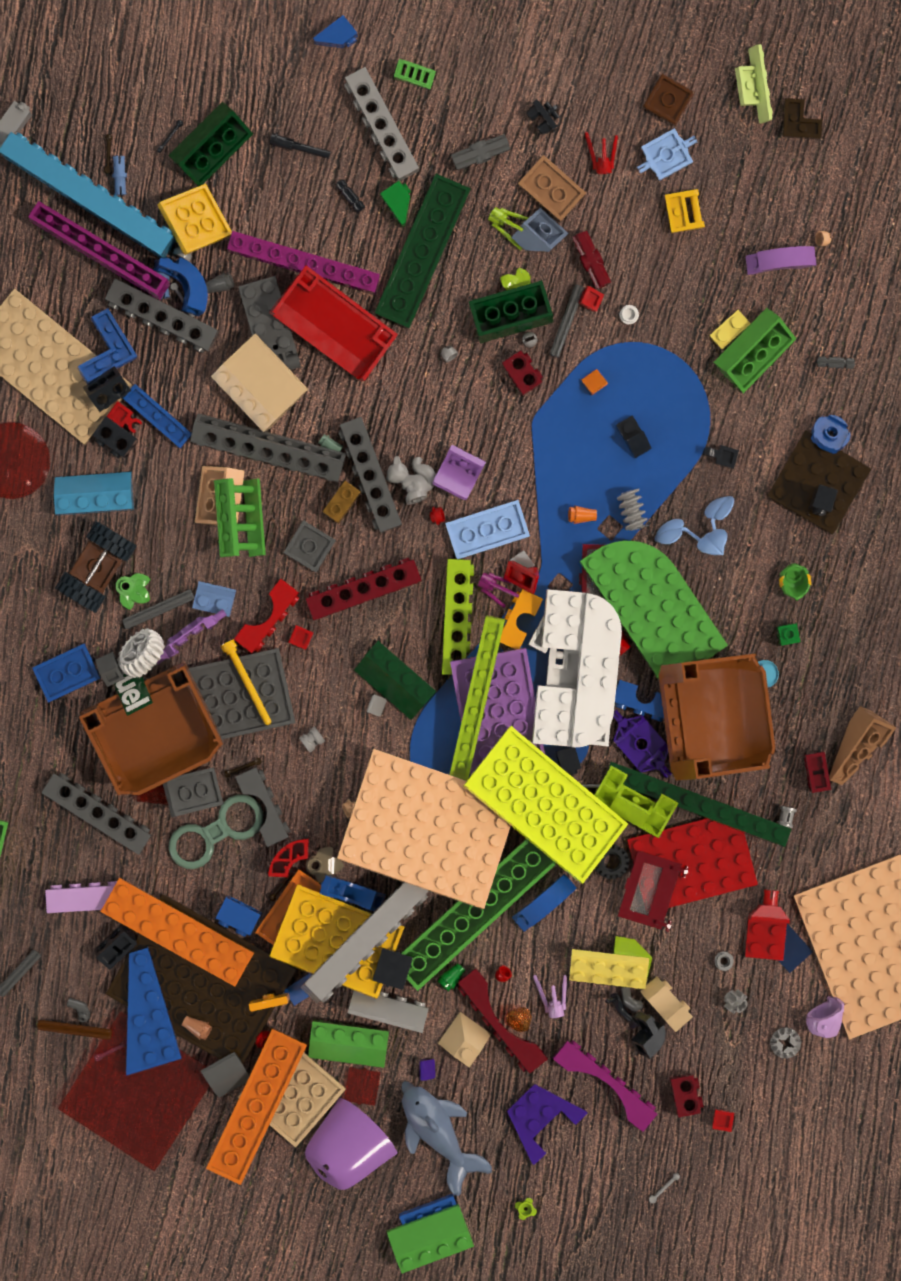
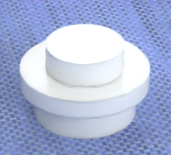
M626 305L620 311V319L625 324H633L639 317L637 308L632 305Z

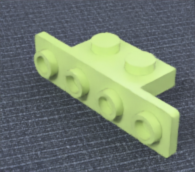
M758 44L748 49L751 66H739L735 68L740 106L757 105L759 123L762 124L772 120L773 111L770 105V91L767 85L764 52L762 51V45Z

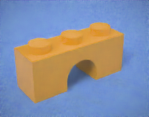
M522 589L521 593L516 592L519 594V597H514L512 601L515 603L513 610L508 609L504 618L507 622L505 627H503L500 643L514 650L520 649L527 634L518 629L516 625L518 616L527 613L535 617L543 601V598Z

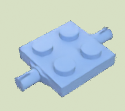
M674 128L641 146L646 156V162L637 166L639 173L641 174L651 169L656 174L658 180L661 181L692 164L693 160L689 155L688 147L698 143L695 136L693 135L684 141L679 137Z

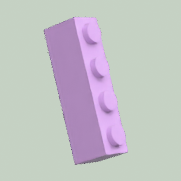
M110 881L108 885L100 886V882L89 883L88 887H81V883L69 884L70 888H62V885H50V889L45 890L47 913L101 910L117 881Z

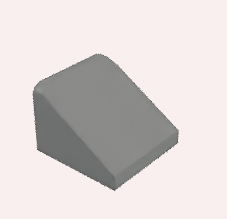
M524 550L509 560L515 561L527 568L535 566Z
M372 695L366 711L373 715L381 716L387 700L378 695Z

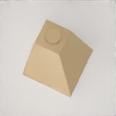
M459 1012L438 1044L456 1059L470 1067L488 1041L491 1033Z

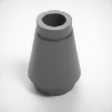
M223 272L205 282L208 294L228 291L234 287V281L230 272Z

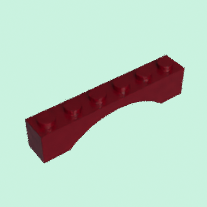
M476 967L458 981L460 985L457 987L463 996H469L472 1000L469 1003L476 1012L480 1010L484 1015L481 1017L488 1027L492 1025L495 1029L493 1034L500 1042L503 1040L507 1044L505 1049L512 1057L515 1055L518 1058L519 1062L517 1064L523 1072L527 1070L530 1074L548 1060L536 1042L514 1035L499 1022L489 1002L488 982Z

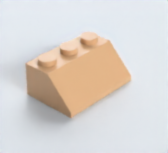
M202 466L195 523L218 526L214 480L233 478L234 485H243V470ZM235 493V504H240L241 493ZM236 512L237 522H238L239 512Z

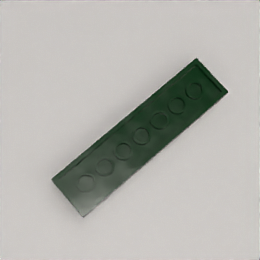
M437 173L435 174L374 314L410 329L471 188Z

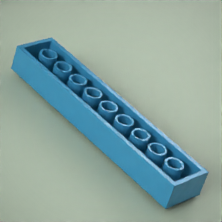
M10 132L0 148V154L3 158L159 258H166L176 242L170 229L165 226L160 228L157 226L156 221L148 215L146 217L141 216L142 213L132 205L127 207L123 199L115 194L113 197L110 196L108 190L100 184L96 187L89 177L84 174L79 176L78 172L75 171L76 169L67 163L62 165V162L51 153L46 155L42 147L36 143L29 144L27 138L17 132L15 135Z

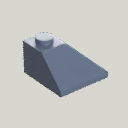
M539 208L520 226L523 228V231L517 230L511 238L526 251L549 252L569 233L542 208Z

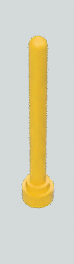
M234 639L221 645L223 653L230 656L264 724L270 725L271 719L236 653L237 645Z

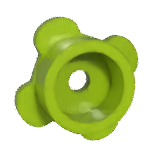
M531 1198L515 1203V1208L518 1210L521 1220H525L526 1217L531 1215L535 1216L537 1213Z

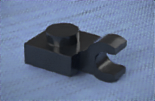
M723 445L719 446V450L705 447L703 455L716 458L715 464L734 469L739 450Z

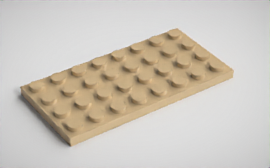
M14 289L0 306V376L86 445L100 423L117 403L116 401L109 408L99 412L83 389L87 384L77 367L97 355ZM124 378L129 388L131 389L133 385Z

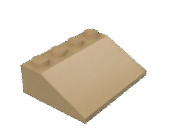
M254 334L211 376L263 432L273 427L308 390L257 334Z

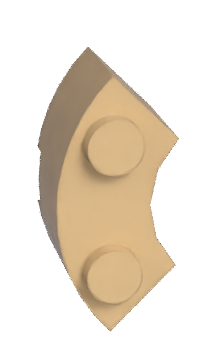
M656 976L646 985V989H642L640 992L670 1027L677 1032L693 1017L688 1012L691 1008L684 1000L679 1002L670 991L672 987L666 980L661 981Z

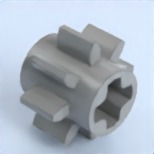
M739 989L736 991L731 990L724 997V1002H726L724 1007L733 1014L736 1011L741 1013L747 1007V996Z

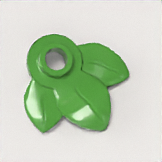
M135 573L131 577L122 576L117 579L115 589L120 594L122 606L131 610L134 602L146 603L150 601L149 593L145 588L150 581L148 576ZM127 582L128 588L124 590L122 584Z

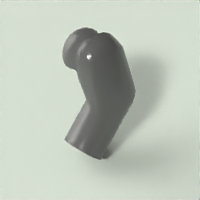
M630 987L620 988L622 1003L625 1007L633 1012H638V1010L643 1008V1003L640 1000H635L631 997Z
M69 998L67 1007L76 1009L80 1022H87L90 1018L87 1004Z

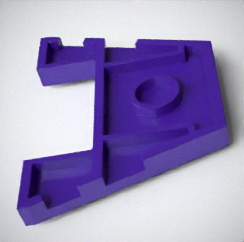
M535 1083L507 1110L533 1165L546 1154L533 1138L556 1115L562 1111L576 1125L588 1114L586 1110L562 1099Z

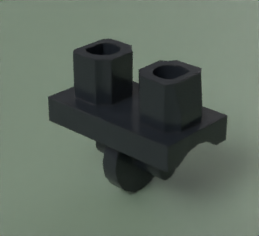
M536 99L532 103V107L526 112V115L531 121L539 116L542 118L543 122L537 126L542 136L549 132L554 133L558 126L550 116L552 115L557 120L560 116L556 111L560 107L557 104L552 107L547 102L544 104L548 110L546 111L538 99Z

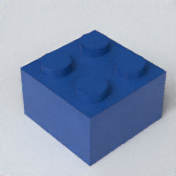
M228 895L216 919L219 920L218 924L226 928L232 926L236 928V933L245 937L247 934L251 935L263 912Z

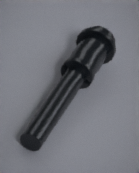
M277 132L276 134L272 133L269 144L273 145L274 148L277 146L290 151L295 149L329 159L331 151L295 142V139L278 135Z

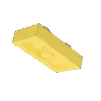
M737 310L709 336L723 350L751 323Z

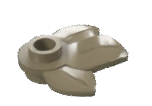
M331 847L319 849L316 856H312L306 861V870L308 873L315 875L317 881L321 884L326 875L333 876V874L339 872L344 867L342 861L332 857L333 848ZM313 862H317L319 864V867L317 869L312 868Z

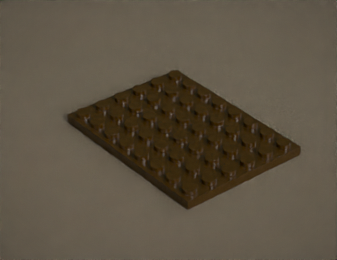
M163 893L159 900L254 952L236 986L227 983L139 934L136 940L137 945L129 952L149 948L176 1035L220 1060L235 1052L242 1063H244L256 1042L257 1036L261 1033L275 1008L270 1007L251 1012L249 1003L253 1000L262 999L263 995L274 993V996L283 994L296 968L269 957L270 954ZM129 954L106 992V995L127 1007ZM186 1016L209 1022L212 1029L206 1040H199L182 1026Z

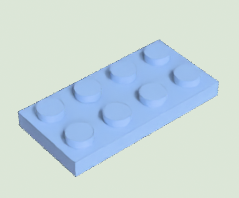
M519 500L445 523L458 560L530 537Z

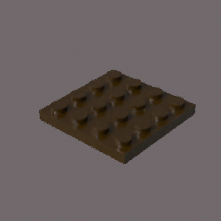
M805 430L767 497L833 535L872 468L841 450L832 454L821 449L812 442V433ZM819 484L838 490L831 513L825 514L823 517L812 514L813 510L808 509L814 489Z

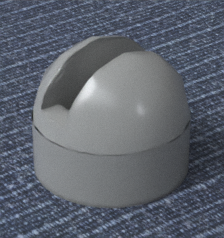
M527 332L523 335L522 342L524 346L532 348L537 344L538 339L535 333ZM532 336H534L535 338L528 342L525 341V339L530 338Z
M447 346L442 349L441 355L446 363H448L458 355V352L452 346Z

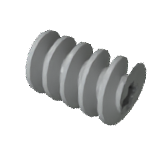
M640 489L621 493L617 497L618 501H623L619 508H625L621 515L627 516L623 522L629 523L625 530L633 531L649 526L643 525L648 519L641 517L646 511L639 510L644 504L637 503L642 497L635 495Z

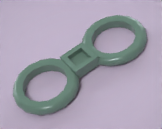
M237 794L229 797L221 805L218 812V820L205 828L198 824H186L173 832L169 840L171 858L178 866L185 869L203 867L210 861L215 843L227 836L236 840H245L259 832L263 824L264 815L261 805L248 795ZM237 802L249 804L256 814V821L253 827L245 832L232 830L226 821L228 808ZM186 832H196L206 842L204 856L194 862L182 859L176 849L179 837Z

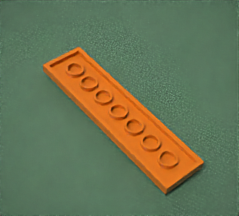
M120 877L100 911L233 986H236L254 954L253 951Z
M272 1028L206 1169L239 1185L242 1184L307 1047L306 1043Z

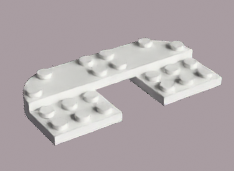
M550 589L546 591L541 647L580 651L577 689L537 685L532 743L570 747L587 746L600 739L612 722L622 630L620 619L610 603L597 595Z

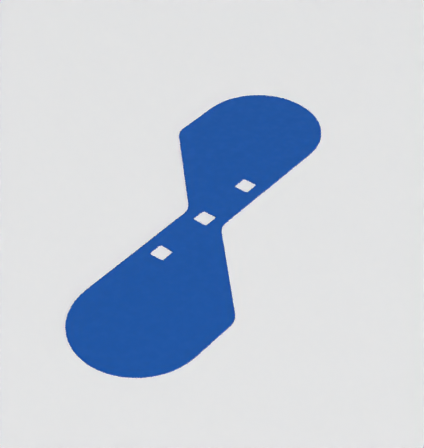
M624 342L604 347L592 353L581 361L533 418L532 439L542 558L539 579L534 595L543 598V601L535 617L527 613L521 614L516 620V625L520 631L527 633L520 648H526L535 700L537 685L546 686L549 648L544 654L528 644L544 616L546 591L549 589L548 585L558 573H561L573 584L569 591L582 592V585H579V573H582V565L579 562L582 560V544L607 545L618 541H631L640 530H625L629 523L623 522L627 516L621 515L625 508H619L623 501H618L617 497L621 493L640 489L635 495L642 497L637 503L644 504L639 510L646 511L641 517L649 520L693 469L707 444L710 431V408L704 387L687 363L662 347L642 342ZM597 369L608 382V385L594 395H591L581 380ZM632 415L641 430L644 431L652 448L637 458L633 456L616 427L617 424ZM576 505L597 510V520L573 524V522L568 521L569 507ZM608 515L612 516L623 526L613 540H609L598 530L599 525ZM515 603L509 609L513 610ZM506 611V613L501 617L502 619L505 618V616H506V614H507V611ZM479 644L467 658L477 656ZM499 647L498 652H504V650ZM556 659L555 664L562 665V659ZM453 675L422 710L414 726L410 743V762L450 775L461 727ZM543 744L545 755L557 765L559 763L555 751L570 747ZM589 745L575 747L580 763L586 757Z

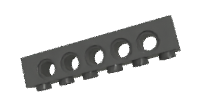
M114 279L105 297V300L109 302V307L115 310L121 308L126 311L125 315L133 319L137 316L143 319V324L151 328L155 325L160 328L159 332L167 336L171 333L177 336V341L185 345L189 342L194 345L193 349L204 353V351L210 352L219 334L217 329L117 279ZM131 296L132 302L129 305H124L122 303L123 297ZM142 304L149 305V311L147 313L143 314L139 312V308ZM159 313H165L166 319L163 322H158L156 316ZM177 321L183 322V328L179 331L173 328L174 323ZM193 330H199L201 332V335L198 339H192L190 337V334Z
M362 417L340 424L341 429L338 432L341 440H346L348 445L345 448L348 459L353 458L355 465L351 467L355 477L359 476L362 482L358 485L362 495L366 494L368 501L365 502L368 512L373 511L375 519L372 522L375 530H380V533L402 526ZM359 435L361 437L360 444L353 445L350 442L351 437ZM360 453L368 455V460L365 463L358 462L357 456ZM366 471H373L375 477L373 480L367 481L364 479V473ZM373 489L381 490L380 498L374 499L371 497L370 494ZM384 506L388 509V514L385 517L377 514L379 507Z
M60 772L59 775L57 773L52 775L42 794L136 854L140 855L152 837V834L149 833L151 829L143 824L138 826L133 822L135 819L127 814H119L117 812L118 808L110 803L105 805L101 802L102 798L98 795L86 793L84 786L77 782L75 785L68 781L70 778ZM64 786L69 787L71 790L68 797H64L61 794V789ZM81 796L87 800V804L83 808L77 804V800ZM96 807H100L103 810V815L100 818L95 817L93 814ZM112 817H116L119 820L117 828L110 826L109 821ZM130 827L135 830L134 838L126 836L127 828Z

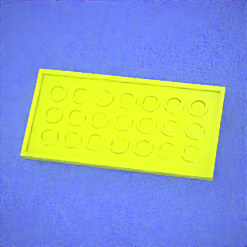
M512 726L508 727L463 785L580 884L585 882L628 825L626 821Z

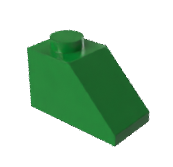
M397 181L380 193V195L403 228L406 226L410 204L409 193L411 191L406 183L401 184L400 181Z

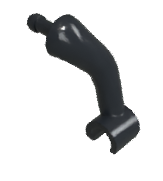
M613 993L610 999L605 1000L607 1004L610 1002L614 1004L617 1012L629 1022L630 1028L635 1029L637 1026L639 1027L635 1018L624 1008L618 994Z

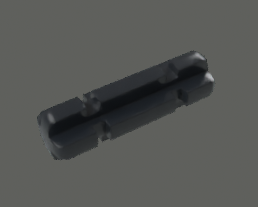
M344 179L339 180L335 184L337 189L342 191V195L350 205H353L357 213L365 209V205L362 201H359L358 196L347 186Z

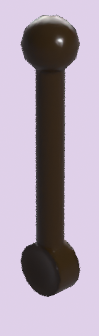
M107 134L105 136L107 141V161L104 171L106 174H111L110 151L113 137L111 134Z
M256 758L253 762L233 770H226L224 776L230 777L233 773L253 765H260L262 760Z
M290 868L289 876L283 880L273 894L269 895L270 901L276 900V895L291 876L296 874L297 870L295 868Z

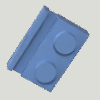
M199 581L192 608L215 614L223 609L227 617H230L236 590Z

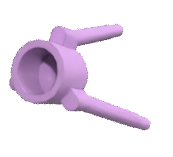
M534 975L533 978L543 1001L545 1013H549V1018L564 1016V1010H566L567 976H563L561 1002L557 1000L555 986L552 985L553 1001H550L548 1005L537 976Z

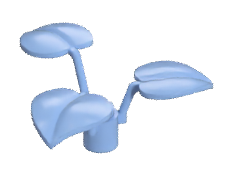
M733 496L715 499L706 507L705 516L711 518L713 531L707 533L703 538H699L689 529L683 527V520L673 519L660 527L654 541L661 544H671L681 537L682 531H685L698 541L697 548L699 551L711 555H724L727 532L723 529H716L715 520H722L731 512L734 505Z

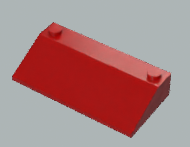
M307 265L304 266L269 312L360 382L367 379L398 335Z

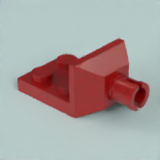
M764 889L762 904H759L748 914L744 957L783 961L786 927L790 919L782 908L778 906L779 891L772 890L771 894V890Z

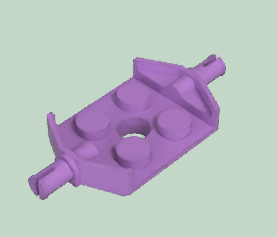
M222 609L215 615L198 617L173 637H170L163 650L164 653L160 656L161 659L157 661V664L159 665L167 658L169 659L179 653L175 645L180 647L186 643L189 635H197L204 629L203 625L211 630L219 620L227 616L225 611Z

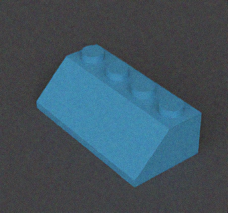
M132 472L55 477V514L61 516L134 510Z

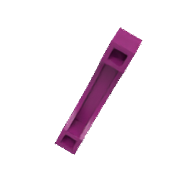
M566 1040L553 1056V1060L567 1071L588 1073L609 1084L622 1100L628 1121L644 1132L657 1116L656 1107L648 1100L646 1103L640 1099L641 1095L633 1088L631 1091L626 1088V1082L617 1076L615 1079L610 1075L611 1070L604 1064L599 1066L595 1062L596 1058L589 1052L584 1054L577 1042Z

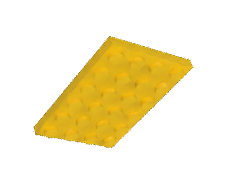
M297 884L269 957L314 974L372 914ZM400 925L391 934L388 932L386 934L388 939L378 948L374 946L373 950L375 952L367 960H361L359 962L361 966L354 973L345 976L347 980L342 986L378 999L383 984L372 980L382 948L395 952L404 926Z

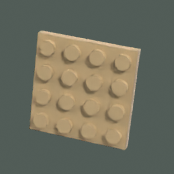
M304 1052L270 1122V1126L296 1148L346 1088Z

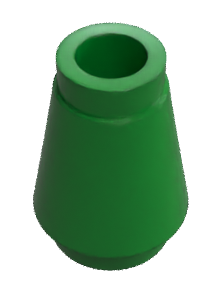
M457 963L440 975V979L437 982L449 992L455 988L465 969Z

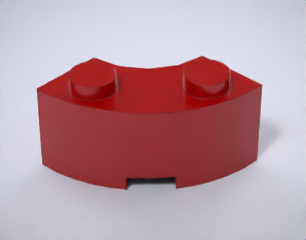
M309 838L295 840L284 846L273 858L268 876L288 877L290 868L294 863L302 859H308Z

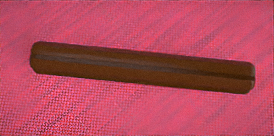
M39 1020L37 1023V1029L42 1031L107 1040L111 1039L112 1036L111 1029Z

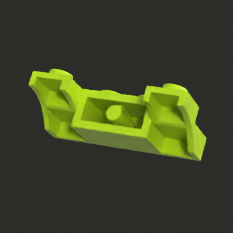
M610 766L594 796L621 818L659 838L675 811L678 802L664 794H661L657 802L650 800L623 785L628 774Z

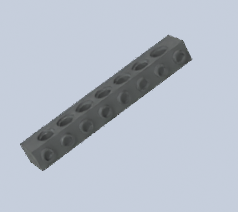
M199 413L194 421L190 442L196 443L199 446L212 447L218 451H227L236 456L249 457L255 461L267 462L273 466H282L291 471H300L310 476H319L328 481L337 482L340 479L346 453L266 431L263 432L262 430Z

